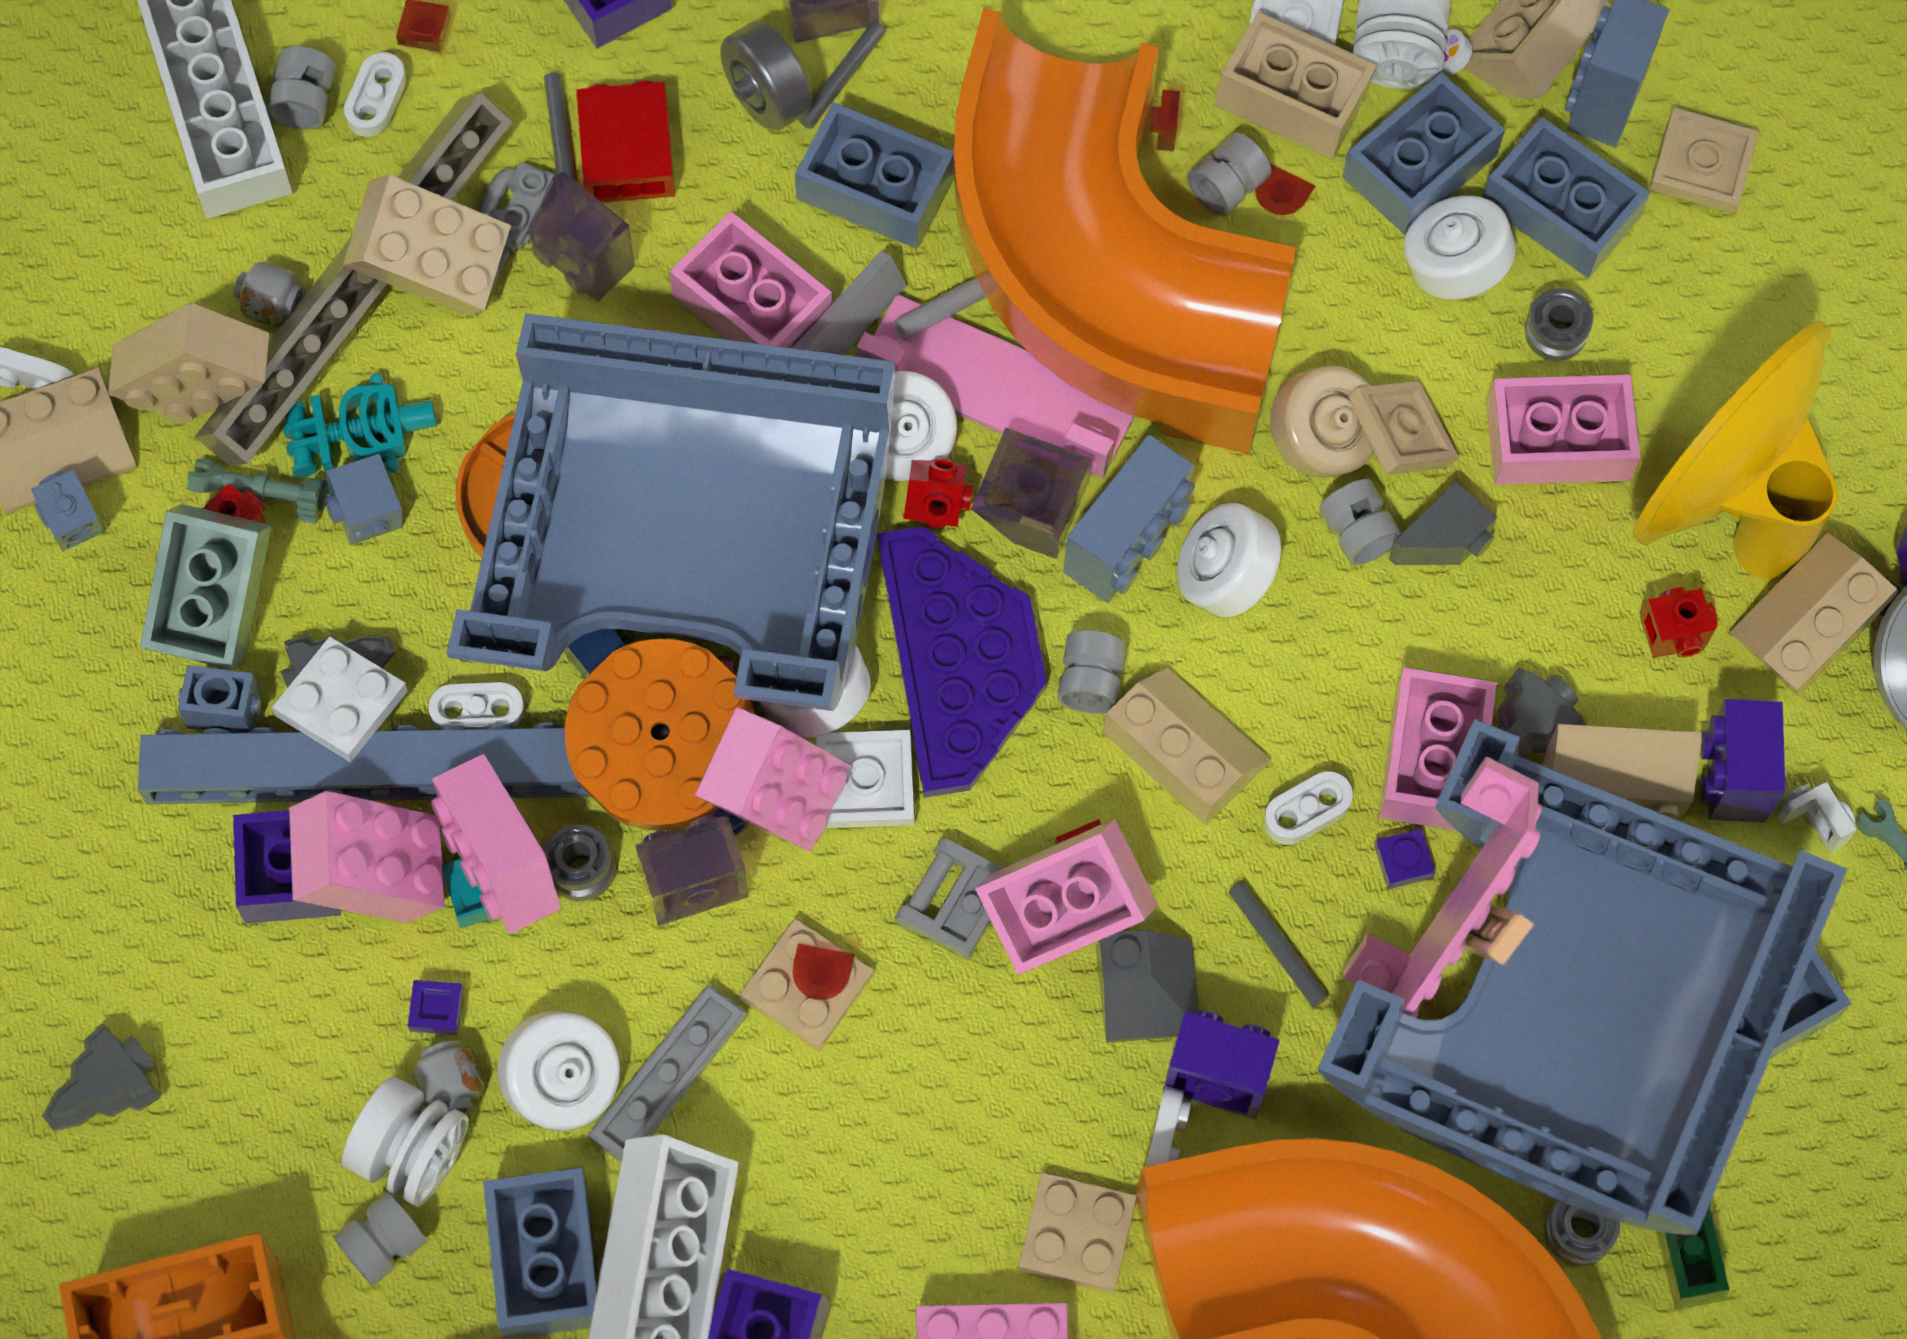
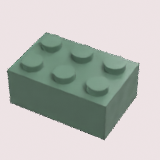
M184 504L167 510L140 648L227 669H232L243 662L246 657L272 525Z

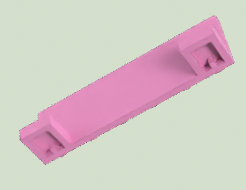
M901 295L894 297L874 336L864 332L857 345V357L895 362V371H911L923 374L943 388L953 404L955 414L1101 478L1105 477L1135 417L1094 400L1067 384L1038 362L1027 350L951 317L907 340L902 339L896 330L894 321L923 305Z
M1485 757L1463 790L1461 804L1499 822V825L1411 954L1367 934L1345 966L1343 979L1353 984H1356L1359 979L1404 998L1403 1013L1414 1018L1417 1017V1007L1423 998L1430 1000L1435 995L1442 979L1441 972L1447 964L1455 965L1461 957L1466 944L1465 938L1470 930L1474 929L1477 931L1484 924L1490 911L1489 903L1496 893L1503 895L1510 886L1515 874L1514 867L1521 857L1529 858L1535 850L1540 838V832L1536 830V822L1542 806L1538 804V782Z

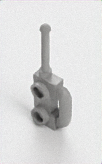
M519 162L516 169L508 168L501 170L491 180L479 205L478 212L511 225L491 291L508 256L513 255L516 249L523 251L525 245L531 243L533 237L531 233L534 228H538L540 224L539 216L555 187L556 181L553 173ZM510 189L514 194L507 208L503 211L498 210L506 190ZM483 310V311L474 312V313H475V314H480V313L484 312V310Z

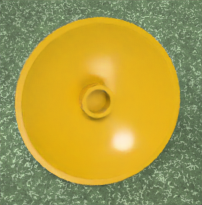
M1815 321L1795 334L1768 358L1724 404L1658 486L1635 524L1633 538L1643 546L1650 545L1662 536L1698 526L1726 511L1740 523L1733 539L1735 556L1742 567L1756 577L1767 580L1782 579L1811 550L1834 510L1838 498L1836 482L1808 419L1820 384L1824 350L1832 333V330L1822 321Z

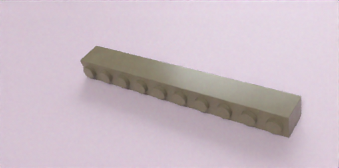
M481 92L459 98L398 178L452 200L513 121ZM351 238L268 342L265 383L246 392L242 396L218 406L196 434L195 438L228 466L243 465L250 462L387 285V283L343 266Z

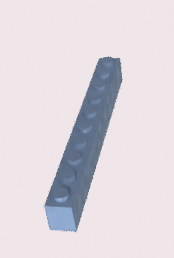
M555 723L536 724L533 729H515L508 724H491L486 729L467 730L465 726L456 724L443 725L439 727V730H420L418 727L411 725H399L393 727L392 731H376L351 763L299 730L294 733H278L275 729L260 727L251 729L250 733L231 734L230 731L225 729L210 728L204 730L202 734H183L181 731L174 729H161L156 731L155 735H141L138 790L146 804L303 802L325 791L369 801L433 800L437 798L432 778L482 754L486 756L511 798L591 797L579 785L571 769L565 747V728Z

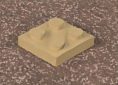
M1673 107L1649 190L1736 214L1759 131Z
M1419 381L1358 387L1347 397L1354 404L1359 424L1362 425L1376 453V457L1387 475L1449 467L1459 458ZM1377 397L1379 403L1372 402L1370 398Z
M794 919L741 992L740 1000L820 1052L873 978L874 970L797 919Z
M1041 1172L1018 1271L1114 1294L1137 1196Z

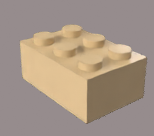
M387 175L369 181L343 266L461 314L483 311L486 308L511 225L397 177Z
M191 302L113 344L108 395L124 400L132 408L149 409L163 414L165 419L170 422L189 423L192 419L210 410L217 409L218 406L242 396L246 392L265 383L269 332Z

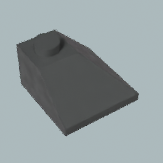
M1142 930L1117 932L1097 941L1096 958L1106 1043L1178 1037L1185 1011L1195 1014L1199 1010L1191 940Z

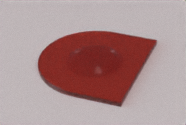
M1270 163L1271 176L1255 190L1258 203L1266 211L1275 215H1290L1299 211L1305 205L1316 186Z
M798 944L792 969L796 987L805 996L815 1000H827L839 995L849 982L855 954Z

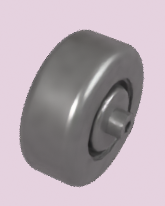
M753 21L728 35L723 40L720 56L726 78L735 97L757 123L766 129L778 131L809 112L812 104V94L808 78L797 55L777 30L767 23Z

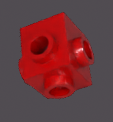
M946 458L912 460L903 519L923 522L925 525L934 528L958 527L960 511H970L973 484L965 483L966 465L956 464L954 461Z
M1676 587L1666 590L1659 597L1648 599L1640 615L1653 658L1677 654L1680 658H1686L1699 654L1708 645L1718 626L1716 610L1711 602L1706 603L1702 588L1686 591L1684 587Z

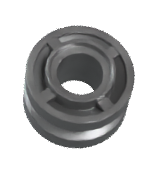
M1552 289L1542 293L1532 304L1525 324V338L1529 347L1540 357L1551 361H1565L1575 357L1584 348L1593 325L1592 309L1581 295L1568 289ZM1550 321H1560L1567 326V329H1558Z
M572 825L556 832L547 842L544 853L555 890L561 896L572 901H588L600 896L610 887L615 876V861L607 840L598 830L586 825ZM579 858L589 859L583 867L570 868V865Z
M1560 1200L1549 1213L1545 1223V1237L1551 1251L1560 1260L1575 1266H1588L1600 1261L1613 1247L1620 1232L1619 1221L1594 1214ZM1583 1218L1587 1220L1593 1227V1237L1582 1238L1578 1236L1571 1227V1219Z

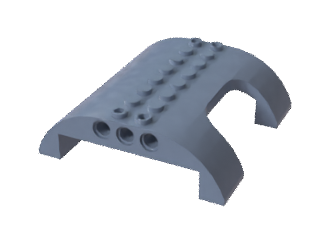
M525 313L516 351L523 383L470 611L456 610L447 649L448 658L548 671L554 667L569 644L582 635L600 629H625L712 641L732 648L741 655L734 688V698L834 711L842 697L853 659L878 529L891 436L895 362Z
M1474 719L1436 803V809L1459 833L1482 850L1499 825V822L1461 804V796L1485 757L1539 783L1538 804L1542 806L1536 822V830L1540 832V838L1531 856L1527 859L1521 857L1515 865V874L1507 889L1508 901L1506 906L1507 910L1521 914L1533 923L1534 926L1504 965L1484 958L1465 1001L1455 1013L1442 1020H1420L1403 1013L1404 998L1358 979L1321 1060L1318 1072L1341 1093L1399 1129L1448 1153L1550 1197L1594 1214L1633 1226L1672 1234H1698L1848 869L1802 850L1799 851L1793 867L1519 757L1520 737Z

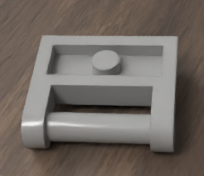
M941 838L933 851L936 857L907 906L902 905L894 920L906 930L919 933L969 960L991 923L975 888L991 873L1002 869V867L949 839ZM951 866L963 868V872L935 920L924 915Z

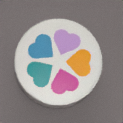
M1456 29L1447 30L1444 36L1446 48L1442 73L1445 75L1459 72L1466 66L1472 55L1473 48L1471 42Z

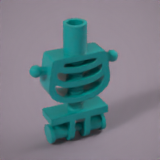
M373 373L370 376L371 385L355 386L345 392L339 406L338 423L326 424L323 405L319 395L310 396L314 418L305 419V404L296 401L285 415L287 424L283 427L284 437L294 440L286 446L287 455L293 457V475L296 477H308L315 474L317 469L316 465L312 463L311 456L317 454L321 455L322 465L327 475L326 471L334 469L330 443L331 441L335 443L336 440L337 442H340V440L345 442L349 454L355 461L380 454L383 464L386 463L387 471L396 473L400 469V463L396 459L407 454L403 433L437 427L432 401L427 400L398 406L394 387L392 385H382L384 377L380 373ZM375 405H377L376 416H374L373 414L371 415L372 409ZM359 407L360 418L358 417L357 420L353 418L351 421L350 417L353 411ZM378 432L382 434L385 443L378 442L374 438L373 433L375 435ZM359 436L365 437L368 448L358 446L352 439L354 437L359 438Z

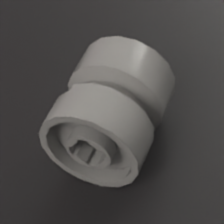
M292 46L282 49L279 53L274 73L276 82L271 86L266 107L267 113L271 118L283 125L297 129L320 127L324 122L328 104L327 94L331 90L336 69L335 62L321 51L309 47Z
M1237 132L1231 134L1214 149V157L1208 155L1187 174L1189 186L1197 199L1209 211L1223 217L1245 199V192L1251 193L1271 176L1272 172L1270 163L1259 146L1249 137Z
M1369 479L1357 480L1343 486L1329 495L1319 507L1320 513L1331 532L1341 534L1338 544L1350 565L1353 566L1363 565L1384 555L1392 549L1394 541L1402 534L1390 512L1381 511L1384 505L1383 500Z
M1079 630L1068 634L1063 664L1067 669L1065 674L1060 677L1057 696L1059 703L1078 712L1090 714L1107 713L1118 700L1120 680L1117 675L1122 673L1126 649L1125 642L1115 635L1095 630Z
M388 1192L370 1205V1208L367 1210L368 1220L366 1222L353 1219L332 1236L341 1250L372 1287L394 1270L393 1257L395 1255L406 1258L427 1243L426 1238L416 1224Z

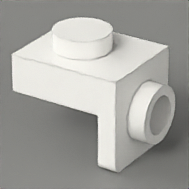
M1827 782L1812 790L1808 784L1803 785L1789 793L1784 798L1786 804L1777 816L1780 823L1784 825L1805 814L1830 853L1845 846L1857 831L1854 826L1855 819L1852 811L1845 802L1838 801Z

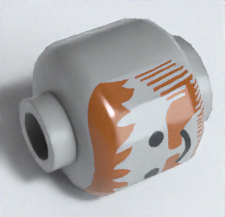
M258 262L251 267L248 273L244 271L240 273L235 283L234 296L239 298L240 310L244 316L279 327L283 325L304 298L305 287L300 285V279L294 271L267 262Z
M456 1041L442 1042L425 1049L421 1053L422 1059L414 1067L417 1087L424 1093L423 1105L425 1108L432 1102L440 1100L446 1104L447 1113L454 1109L464 1114L473 1109L472 1102L482 1094L484 1089L483 1079L473 1051L466 1047H459Z

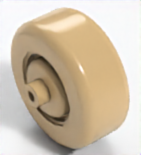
M1322 366L1296 374L1281 387L1271 410V432L1279 453L1291 467L1308 476L1325 478L1353 472L1362 467L1372 457L1375 451L1362 425L1359 424L1354 404L1347 398L1356 388L1370 386L1368 382L1350 369L1340 366ZM1377 397L1370 398L1372 402L1379 403Z

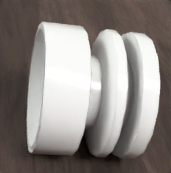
M1359 0L1356 19L1358 28L1355 32L1352 54L1377 64L1372 83L1399 89L1417 88L1427 85L1442 72L1446 48L1444 36L1446 35L1449 23L1450 0Z
M392 1076L376 1089L357 1118L343 1151L342 1166L371 1183L380 1180L390 1169L386 1189L395 1196L404 1192L405 1201L418 1208L434 1194L452 1169L463 1143L469 1118L466 1114L456 1109L447 1113L446 1104L440 1100L432 1102L421 1113L424 1093L401 1079Z

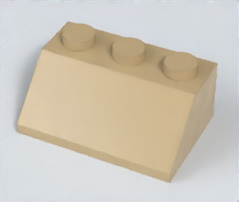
M1500 0L1469 38L1473 50L1471 58L1464 69L1508 98L1539 99L1549 91L1554 79L1566 65L1574 60L1576 52L1587 38L1594 33V28L1603 5L1609 7L1611 5L1608 0Z
M1257 12L1221 73L1214 106L1334 159L1352 127L1376 72L1377 64L1261 12Z
M99 367L0 402V504L5 515L35 505L34 503L37 501L31 489L38 486L41 480L51 474L62 471L66 473L74 469L82 487L137 468L112 397L108 395V387Z
M1827 533L1734 627L1730 634L1799 697L1897 597V588L1862 556L1830 533Z
M1165 668L1139 681L1106 713L1103 733L1204 825H1207L1270 762V758L1169 668Z
M1558 724L1547 746V751L1543 755V766L1678 820L1679 817L1684 818L1693 803L1702 737L1701 732Z

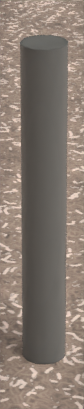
M876 21L870 23L813 97L809 112L798 119L804 127L808 129L814 127L886 33L885 28Z
M552 72L544 76L558 192L562 197H570L576 194V184L561 74Z
M1242 882L1235 886L1229 892V895L1313 1008L1319 1006L1328 998V995L1246 884Z

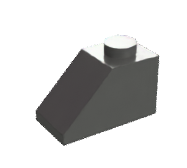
M1456 481L1394 541L1389 560L1395 565H1461L1471 554L1479 557L1491 545L1495 538L1491 533L1497 516Z

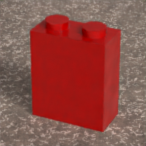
M640 80L629 85L609 86L607 84H594L588 88L576 89L586 204L675 197L665 82Z

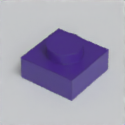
M1422 829L1376 840L1374 848L1387 889L1434 877L1435 870Z
M413 980L407 1026L409 1031L458 1035L464 990L462 984Z

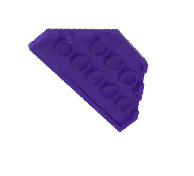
M923 526L877 533L878 548L923 796L926 798L970 791L1046 690L1047 681L1030 596L1016 587L1010 588L992 576V571L963 552L958 554L940 542L937 535Z

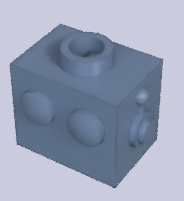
M380 454L326 471L330 494L329 497L325 498L326 507L333 524L341 522L350 545L402 528V508Z
M74 469L66 473L62 471L51 474L41 480L38 486L31 489L37 501L34 503L35 510L46 528L50 527L62 552L105 532Z
M187 665L183 688L180 689L178 695V710L188 729L204 731L210 728H220L230 731L231 734L250 733V730L255 728L257 716L260 715L262 693L253 673Z

